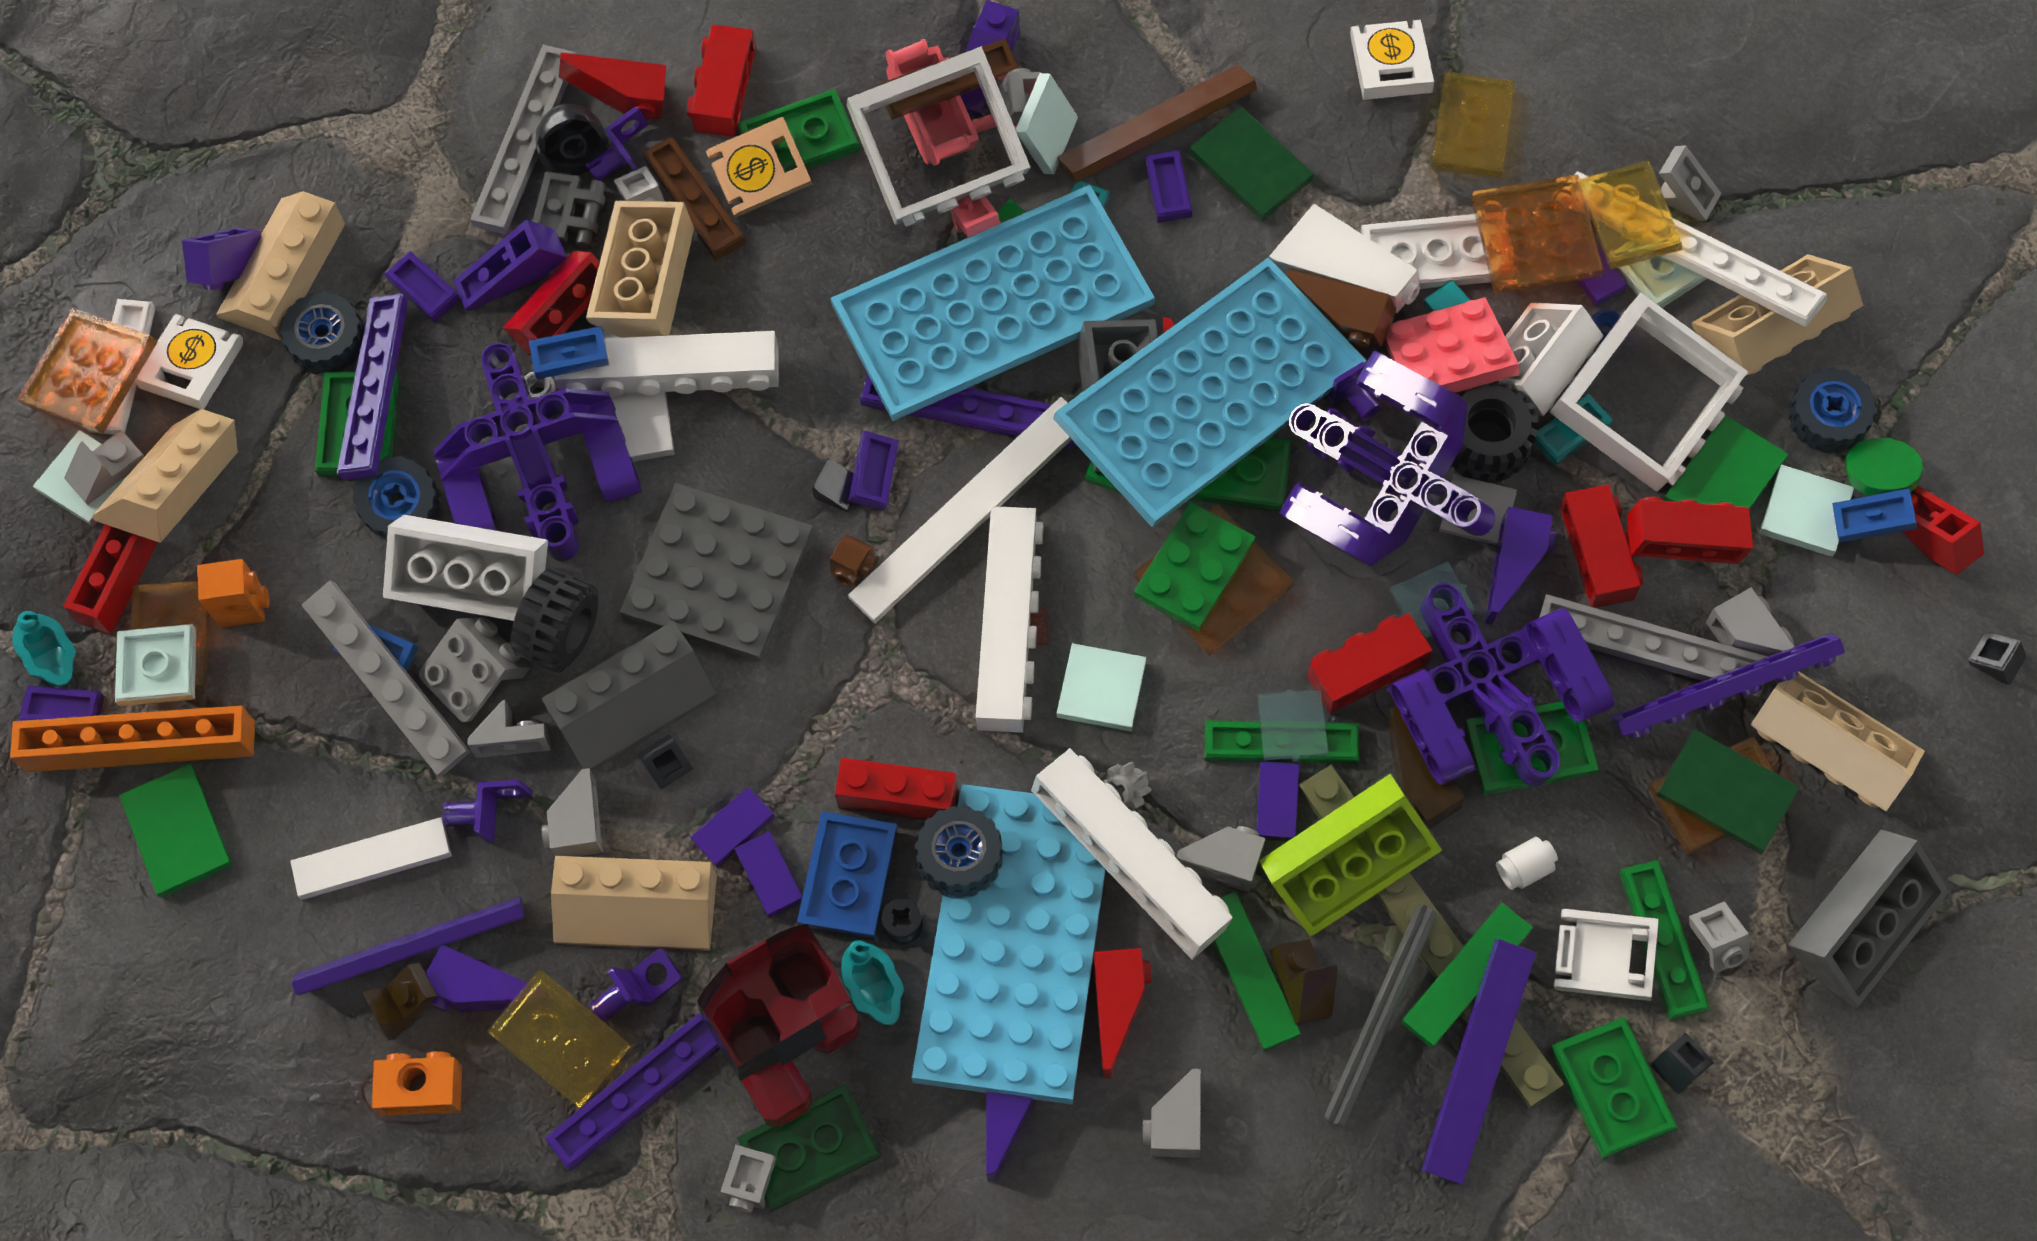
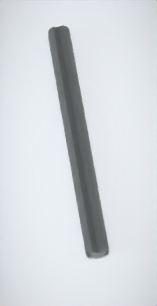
M1418 904L1415 908L1327 1108L1325 1120L1337 1127H1344L1436 919V911L1427 905Z

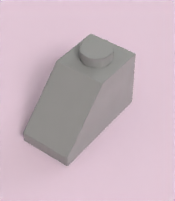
M590 768L582 769L547 810L548 825H542V838L544 847L550 848L554 856L579 857L603 853L597 786Z
M1238 826L1237 829L1226 827L1178 850L1176 859L1185 868L1193 869L1199 877L1250 892L1260 862L1259 860L1263 853L1265 838L1260 837L1257 831L1248 827Z
M1192 1069L1151 1108V1120H1143V1145H1151L1150 1157L1199 1158L1201 1069Z

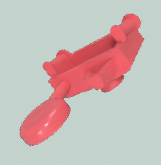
M925 39L895 52L890 49L886 51L888 63L886 69L887 78L891 80L949 58H943L938 45L928 48ZM960 95L904 115L924 162L927 165L932 163L934 166L938 165L940 160L975 149L980 140L977 133L997 127L992 114L971 120Z

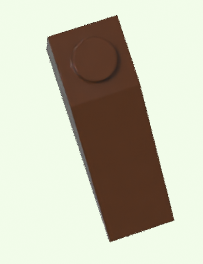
M1288 269L1286 276L1351 344L1361 348H1368L1369 345L1382 348L1396 312V307L1389 294Z

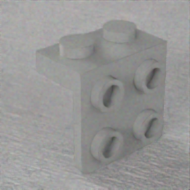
M484 617L456 619L419 671V677L459 721L470 722L501 680L524 678L531 666L523 658L513 653L511 643H508L498 633V628L492 621Z

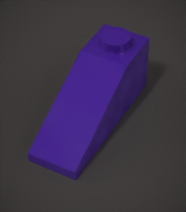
M986 0L973 28L966 52L1002 39H1006L1012 51L1020 35L1019 10ZM978 88L960 95L967 112L982 117L987 106L982 89Z
M525 220L453 281L465 310L470 311L542 279L562 263L567 256L555 229Z
M1508 506L1501 519L1484 623L1492 625L1541 562L1547 551L1552 552L1557 533L1556 530L1551 529L1553 515Z
M442 944L426 972V976L437 994V997L430 1005L445 1012H448L450 1007L461 1012L550 1008L553 1002L545 990Z
M986 1091L987 1181L996 1180L1035 1099Z

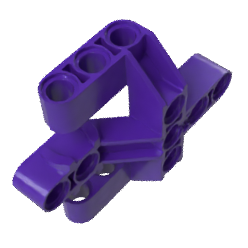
M493 343L483 351L481 362L496 412L458 424L433 451L454 523L497 531L493 519H496L495 512L487 500L483 489L487 487L486 482L478 467L511 456L523 488L517 489L518 497L527 504L530 516L525 517L532 536L548 540L547 552L550 557L559 561L568 560L577 553L579 548V540L574 525L579 523L573 504L568 502L566 497V478L564 474L557 476L546 444L583 432L606 503H612L642 493L632 457H630L625 444L626 439L622 432V427L615 413V405L609 392L564 388L531 399L523 370L511 347L505 343ZM508 362L505 367L496 369L499 364ZM518 393L515 398L505 400L510 394ZM559 412L563 413L559 418L550 420L552 415ZM527 424L524 430L514 432L518 426ZM492 436L488 442L479 444L483 438ZM551 502L556 503L552 509L542 511L543 507L546 504ZM566 534L562 541L552 543V540L557 535Z
M1373 351L1360 373L1356 385L1421 420L1420 425L1402 455L1374 440L1375 431L1366 426H1358L1357 428L1350 424L1352 419L1333 408H1329L1325 412L1307 403L1299 405L1291 413L1289 419L1291 430L1309 442L1307 448L1310 452L1328 461L1329 457H1332L1338 461V465L1345 472L1352 474L1353 470L1357 469L1384 486L1365 518L1358 516L1301 482L1298 485L1295 484L1279 513L1367 565H1374L1403 545L1425 509L1474 536H1483L1493 528L1495 513L1488 504L1443 479L1463 446L1468 404L1460 396L1445 387ZM1316 419L1315 425L1309 430L1310 424ZM1344 435L1343 442L1337 446L1338 439ZM1437 443L1435 452L1428 456L1430 448ZM1418 476L1416 484L1409 489L1411 480ZM1447 492L1446 500L1438 505L1441 495ZM1398 508L1396 518L1390 521L1392 512ZM1477 508L1475 518L1468 522L1470 512Z
M1439 583L1433 586L1422 601L1420 608L1421 615L1446 663L1429 671H1426V669L1392 683L1388 687V691L1392 694L1394 702L1401 712V717L1406 723L1433 778L1440 785L1477 769L1476 767L1474 768L1472 756L1463 740L1465 733L1462 728L1458 730L1446 707L1462 699H1465L1484 717V726L1487 733H1494L1504 752L1499 755L1502 762L1506 765L1512 764L1522 782L1530 786H1539L1557 772L1560 767L1559 753L1554 746L1553 736L1548 734L1534 708L1533 698L1531 696L1526 697L1507 680L1531 669L1539 663L1543 665L1567 713L1576 723L1614 706V698L1610 687L1575 621L1566 609L1560 608L1527 623L1521 630L1487 644L1461 593L1455 586L1449 583ZM1433 599H1443L1448 604L1449 610L1442 611L1436 608ZM1457 631L1463 634L1466 644L1461 645L1454 642L1450 632ZM1502 650L1513 652L1517 663L1507 662L1502 656ZM1468 665L1480 667L1484 677L1481 679L1473 677L1469 673ZM1434 680L1445 681L1449 685L1450 693L1439 692ZM1520 723L1524 725L1527 729L1528 737L1524 738L1516 735L1512 724ZM1531 757L1541 759L1545 764L1546 772L1536 771L1531 765Z

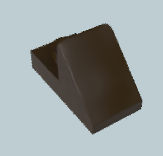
M1310 939L1279 944L1272 948L1270 953L1295 1025L1330 1018L1333 1014L1337 966L1331 965L1320 968Z
M420 963L407 965L387 987L367 990L362 993L389 1041L395 1040L437 997Z

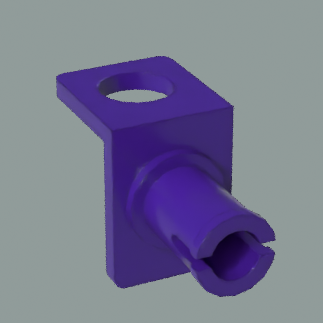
M634 107L604 129L612 141L610 143L611 147L591 162L585 164L596 180L601 181L623 164L625 166L629 165L633 171L638 169L622 146L623 143L648 126V122L638 107ZM636 120V123L630 129L621 131L626 123Z
M1361 362L1335 378L1332 391L1326 395L1333 405L1347 398L1363 421L1372 418L1381 409V404L1376 401L1371 393L1356 385L1358 383L1357 379L1366 365L1365 362Z
M520 780L478 782L477 798L475 801L444 803L443 810L450 811V813H442L444 825L452 827L475 824V834L487 843L494 842L497 799L532 797L533 791Z
M659 948L632 970L615 967L608 970L615 984L598 998L592 1000L590 1007L598 1019L602 1022H607L628 1003L650 1006L682 980V975L666 950ZM656 963L663 964L667 970L666 980L659 986L652 985L648 979V971Z

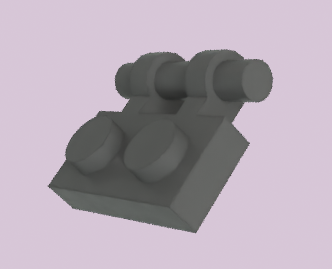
M545 172L533 222L555 229L561 244H567L569 232L578 234L576 241L578 247L583 249L590 248L592 238L596 237L599 228L596 222L598 213L604 208L606 197L603 195L605 184L594 180L591 183L590 190L581 189L582 182L580 176ZM576 205L585 206L583 218L574 217Z

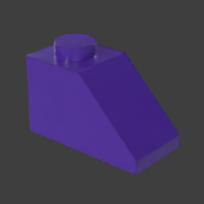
M231 228L182 240L187 283L202 284L204 290H217L224 288L225 282L239 279L261 239V230Z

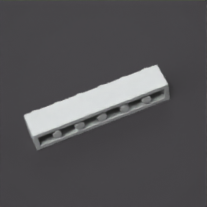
M775 331L605 338L609 365L555 376L558 390L571 388L609 392L611 397H619L628 393L652 396L659 392L672 391L681 394H690L696 390L728 392L738 388L761 391L769 387H779V348Z
M991 506L976 706L977 730L1023 733L1024 720H1031L1032 697H1026V684L1034 683V661H1028L1029 648L1036 649L1037 626H1030L1031 613L1038 614L1039 591H1033V579H1040L1041 556H1035L1036 544H1043L1044 523L1037 522L1036 508Z
M1069 748L1036 775L1031 789L1034 795L1192 960L1226 931L1233 918L1229 914V908L1226 903L1218 896H1212L1202 886V881L1198 874L1189 867L1185 868L1175 858V853L1171 846L1163 839L1158 840L1149 831L1144 818L1136 811L1131 812L1123 804L1117 790L1109 783L1104 784L1097 777L1091 763L1085 757L1077 756Z

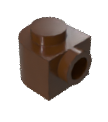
M846 534L830 557L831 574L839 583L848 587L853 585L857 587L862 577H868L876 566L878 558L874 556V547Z

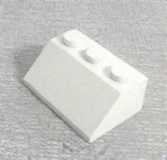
M1530 303L1505 336L1519 363L1520 375L1499 380L1498 386L1505 387L1506 383L1514 386L1513 392L1516 394L1522 391L1527 396L1525 403L1532 402L1535 407L1533 415L1544 416L1553 407L1555 400L1564 388L1573 380L1574 375L1585 360L1592 355L1594 348L1603 338V334L1582 305Z

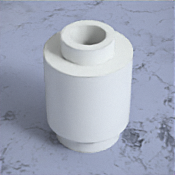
M1534 837L1504 853L1502 859L1496 862V867L1501 879L1510 890L1516 887L1523 889L1554 872L1556 869L1554 862L1558 861V857L1549 841L1545 840L1542 842L1538 837Z

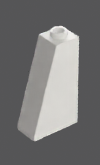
M1315 204L1310 207L1269 256L1285 275L1288 269L1387 293L1396 307L1395 313H1398L1405 303L1407 305L1411 304L1420 291L1418 269Z

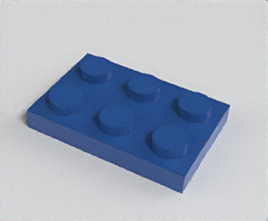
M821 811L798 915V926L808 924L811 929L869 939L876 938L898 832L897 824Z

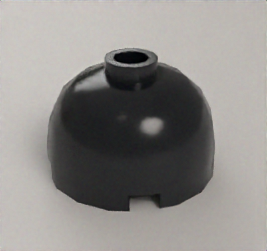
M561 104L550 109L542 116L536 128L535 143L543 165L551 172L560 174L559 171L570 172L571 175H581L590 171L585 164L591 162L604 152L606 144L608 145V138L600 120L588 108L576 104Z

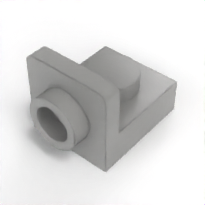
M1026 68L1015 69L1008 72L1001 83L1000 93L1014 126L1018 125L1030 97L1028 92H1032L1041 72H1031Z
M646 166L614 180L624 201L665 202L658 184Z
M1725 901L1689 916L1690 927L1709 952L1710 967L1715 973L1727 968L1737 967L1750 958L1749 933Z
M735 1145L721 1189L723 1196L730 1200V1207L752 1213L753 1207L765 1208L766 1200L764 1196L776 1162L774 1155Z

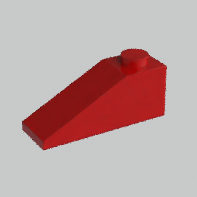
M561 52L559 78L623 114H626L634 107H638L646 120L652 118L661 119L666 65Z
M1917 486L1911 492L1917 529L1902 532L1929 559L1958 575L1984 555L1981 522L1920 486Z
M1141 948L1094 952L1103 1078L1112 1077L1143 1001L1145 984H1152L1150 960L1142 961Z

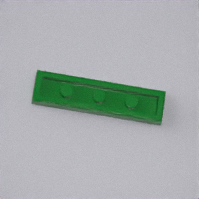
M1205 720L1204 761L1358 764L1359 723Z
M1659 860L1621 869L1619 876L1633 916L1658 919L1653 976L1668 1020L1673 1021L1708 1012L1710 1007ZM1642 941L1647 955L1648 942Z
M1233 892L1221 897L1228 906L1229 914L1233 918L1226 931L1215 939L1214 943L1263 1052L1299 1038L1301 1033L1298 1026L1295 1025L1292 1013L1237 893Z
M1501 902L1402 1019L1401 1024L1433 1049L1477 997L1495 939H1501L1519 946L1530 934L1533 927Z

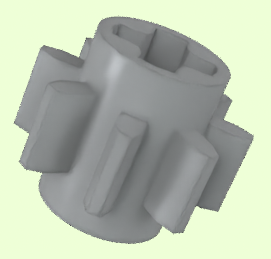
M1129 762L1124 766L1117 764L1107 770L1110 778L1102 782L1112 785L1119 793L1123 804L1127 808L1131 807L1135 810L1145 804L1142 796L1151 792V788L1148 787L1147 772L1134 768V762Z

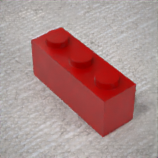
M712 24L709 37L703 38L701 46L703 62L701 67H696L694 74L696 91L694 96L689 97L687 103V117L692 118L695 132L736 137L737 123L740 121L756 53L752 29Z
M573 251L505 324L503 329L526 353H531L529 341L564 334L589 307L600 261L591 252Z
M1609 484L1565 493L1560 506V512L1589 606L1599 608L1635 600L1640 587L1643 585V574L1638 563L1634 564L1632 556H1630L1628 530H1623L1620 521L1622 509L1618 497L1612 496Z
M1646 497L1640 499L1627 514L1630 556L1739 564L1753 550L1749 507L1734 506V504L1729 502L1713 505L1701 504L1691 499L1675 502L1662 501L1659 497Z
M105 524L63 606L78 624L112 635L158 542Z
M1409 613L1399 618L1393 615L1380 622L1376 630L1366 635L1363 632L1353 635L1345 641V646L1333 652L1327 649L1318 653L1312 658V663L1309 664L1307 678L1331 715L1429 664L1432 648Z
M841 757L834 794L840 809L927 820L932 818L939 810L944 811L949 809L948 807L955 806L958 783L956 773Z

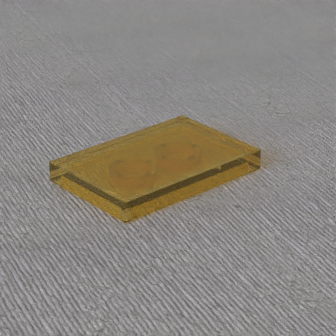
M1452 72L1444 73L1431 168L1501 178L1515 81Z
M1649 160L1579 179V188L1610 270L1682 250V241Z
M541 969L536 972L487 1031L488 1034L579 1109L632 1046Z

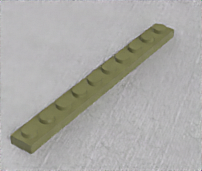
M1331 765L1302 782L1298 787L1299 792L1320 820L1354 798ZM1409 872L1375 894V897L1403 936L1418 904L1427 905L1436 911V919L1419 955V958L1436 980L1464 946ZM1476 998L1461 1014L1467 1024ZM1515 1018L1500 1070L1528 1109H1531L1561 1089L1564 1083Z

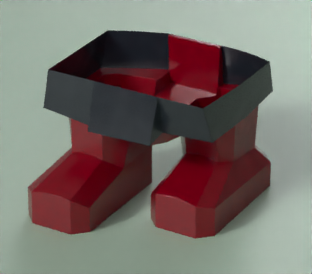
M808 924L778 932L728 961L706 986L697 1000L702 1019L739 1081L744 1085L766 1125L778 1128L783 1127L809 1111L812 1101L811 1092L792 1060L813 1047L815 1051L830 1054L857 1038L861 1026L859 1017L851 1006L853 1000Z

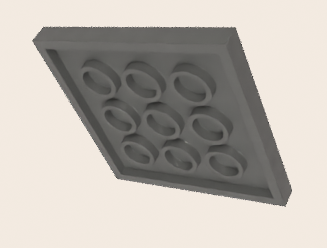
M675 483L620 610L621 617L656 629H661L674 621L687 639L761 662L814 533L813 525Z

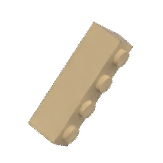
M304 191L281 198L264 228L261 239L240 278L236 279L216 316L222 320L281 341V320L285 317L286 310L289 306H293L297 299L306 296L345 226V222L335 202Z
M615 201L586 315L589 323L598 327L601 326L602 329L620 338L669 336L694 232V226L684 202Z
M1807 254L1780 270L1827 294L1826 303L1806 327L1742 295H1738L1692 322L1693 329L1699 336L1747 370L1748 373L1746 375L1757 373L1764 364L1776 357L1789 354L1796 345L1819 336L1823 329L1835 322L1846 320L1852 312L1864 306L1852 267Z
M200 409L172 425L93 514L94 521L161 543L238 453L235 420Z
M1800 672L1796 678L1777 684L1751 723V726L1756 728L1758 734L1765 740L1772 743L1778 742L1789 749L1791 755L1804 764H1812L1822 770L1826 778L1832 783L1839 786H1847L1858 793V797L1865 804L1874 808L1880 807L1885 811L1888 810L1908 782L1925 752L1917 745Z
M555 856L551 888L554 944L710 951L717 874L712 863Z

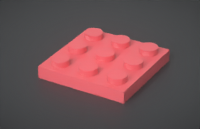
M1485 297L1392 323L1384 340L1392 360L1453 393L1520 375L1519 363Z

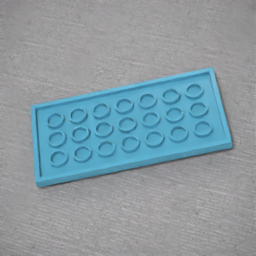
M1088 185L831 298V304L892 421H895L1078 339L1084 321L1121 320L1155 304V297L1091 185Z
M1268 257L1057 410L1053 420L1147 523L1153 527L1287 426L1291 413L1296 407L1307 403L1314 405L1332 391L1335 378L1361 362L1366 363L1367 360Z
M961 784L958 808H963V806L971 807L972 810H979L984 813L985 817L992 819L996 830L999 829L1001 835L1003 863L1002 867L998 870V877L990 883V887L985 891L981 890L977 892V895L971 897L970 895L963 896V898H955V896L948 895V897L942 896L912 1073V1083L986 1093V1091L1073 1105L1106 869L1034 793ZM963 848L957 852L952 851V854L957 857L964 856L966 849Z

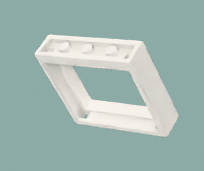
M982 46L847 99V108L895 225L904 222L906 227L914 225L925 219V213L937 209L939 214L950 211L959 206L958 200L968 196L971 197L972 201L983 198L992 193L991 187L1001 183L1004 184L1005 188L1016 185L1025 180L1023 175L1027 174L1030 169L1029 162ZM975 72L1012 165L902 208L864 114Z
M1640 292L1549 413L1658 492L1666 483L1673 486L1683 474L1686 468L1681 463L1687 455L1693 458L1702 448L1706 441L1701 436L1706 429L1712 432L1723 419L1725 413L1721 411V408L1726 402L1733 404L1742 393L1743 387L1739 384L1748 371ZM1635 324L1720 385L1663 466L1656 463L1577 404V401Z

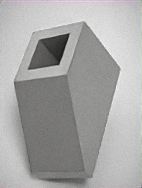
M1752 587L1713 608L1706 621V624L1721 644L1768 657L1794 647V641L1789 631L1785 627L1778 625L1771 615L1772 612L1768 602L1762 596H1757Z

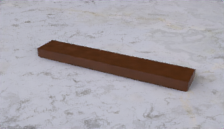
M1237 64L1058 156L1059 166L1077 183L1257 90L1255 79Z

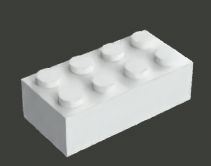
M402 515L388 525L383 598L514 621L518 607L528 588L545 571L548 540Z

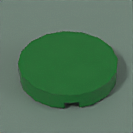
M1871 438L1859 442L1850 449L1844 467L1851 486L1867 496L1909 488L1910 492L1917 488L1923 472L1922 458L1915 449L1902 441L1891 438Z

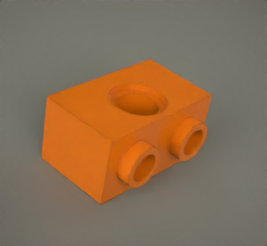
M243 559L197 565L198 600L220 628L265 622L264 608H269L270 605L268 589L260 584L257 573L251 571Z
M440 1051L429 1052L426 1054V1058L411 1059L409 1054L394 1053L387 1055V1060H374L372 1109L380 1116L461 1113L462 1065L455 1057H451L450 1053ZM417 1075H426L424 1086L417 1091H410L409 1085L411 1080Z

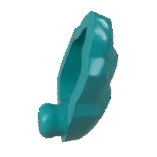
M33 611L22 612L18 616L17 623L13 629L12 640L16 654L22 659L24 667L31 676L43 679L55 687L67 686L73 678V662L76 650L72 642L65 635L64 628L57 621L43 614H36Z
M861 940L852 942L842 957L841 970L844 986L851 993L853 1003L860 1013L868 1015L880 1025H893L899 1019L901 1010L900 999L905 990L900 977L894 969L893 962L886 953L872 944Z

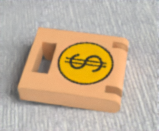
M783 117L711 147L706 151L709 159H714L721 155L724 157L713 162L711 165L728 203L731 204L740 199L743 200V203L731 209L734 217L741 216L812 185L810 176ZM784 140L797 168L786 173L773 147L784 142Z

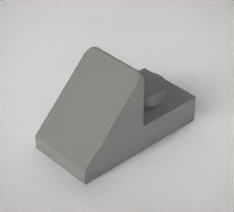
M1686 145L1675 146L1659 173L1665 182L1658 192L1656 199L1695 219L1706 221L1721 192Z
M122 430L94 451H91L82 441L78 445L64 479L81 499L89 505L127 476L144 458V455Z
M503 700L468 737V747L475 758L550 751L551 735L544 723L540 724L537 721H521L517 723V726H513L512 711L506 700Z

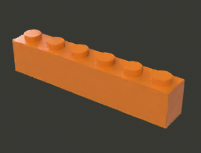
M241 705L13 721L10 758L28 773L254 757L255 720Z

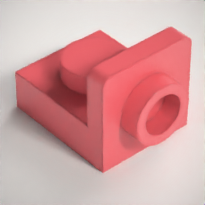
M970 196L957 201L959 206L950 210L955 229L958 233L964 232L967 238L1000 224L999 215L986 196L974 201L971 200Z

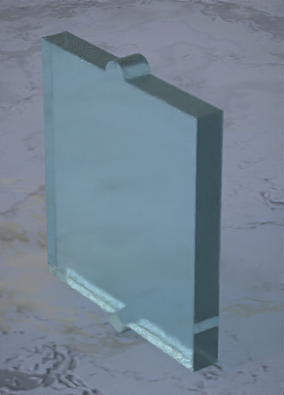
M1448 561L1389 589L1401 611L1400 617L1409 613L1425 639L1432 635L1421 615L1420 608L1422 601L1436 584L1449 583L1455 586L1461 593L1472 616H1477V611L1465 592L1466 585L1460 583ZM1433 599L1436 608L1442 611L1449 610L1448 604L1443 599Z
M1287 689L1285 693L1258 694L1264 760L1292 758L1293 761L1297 762L1303 757L1328 755L1321 690L1293 692L1292 689Z

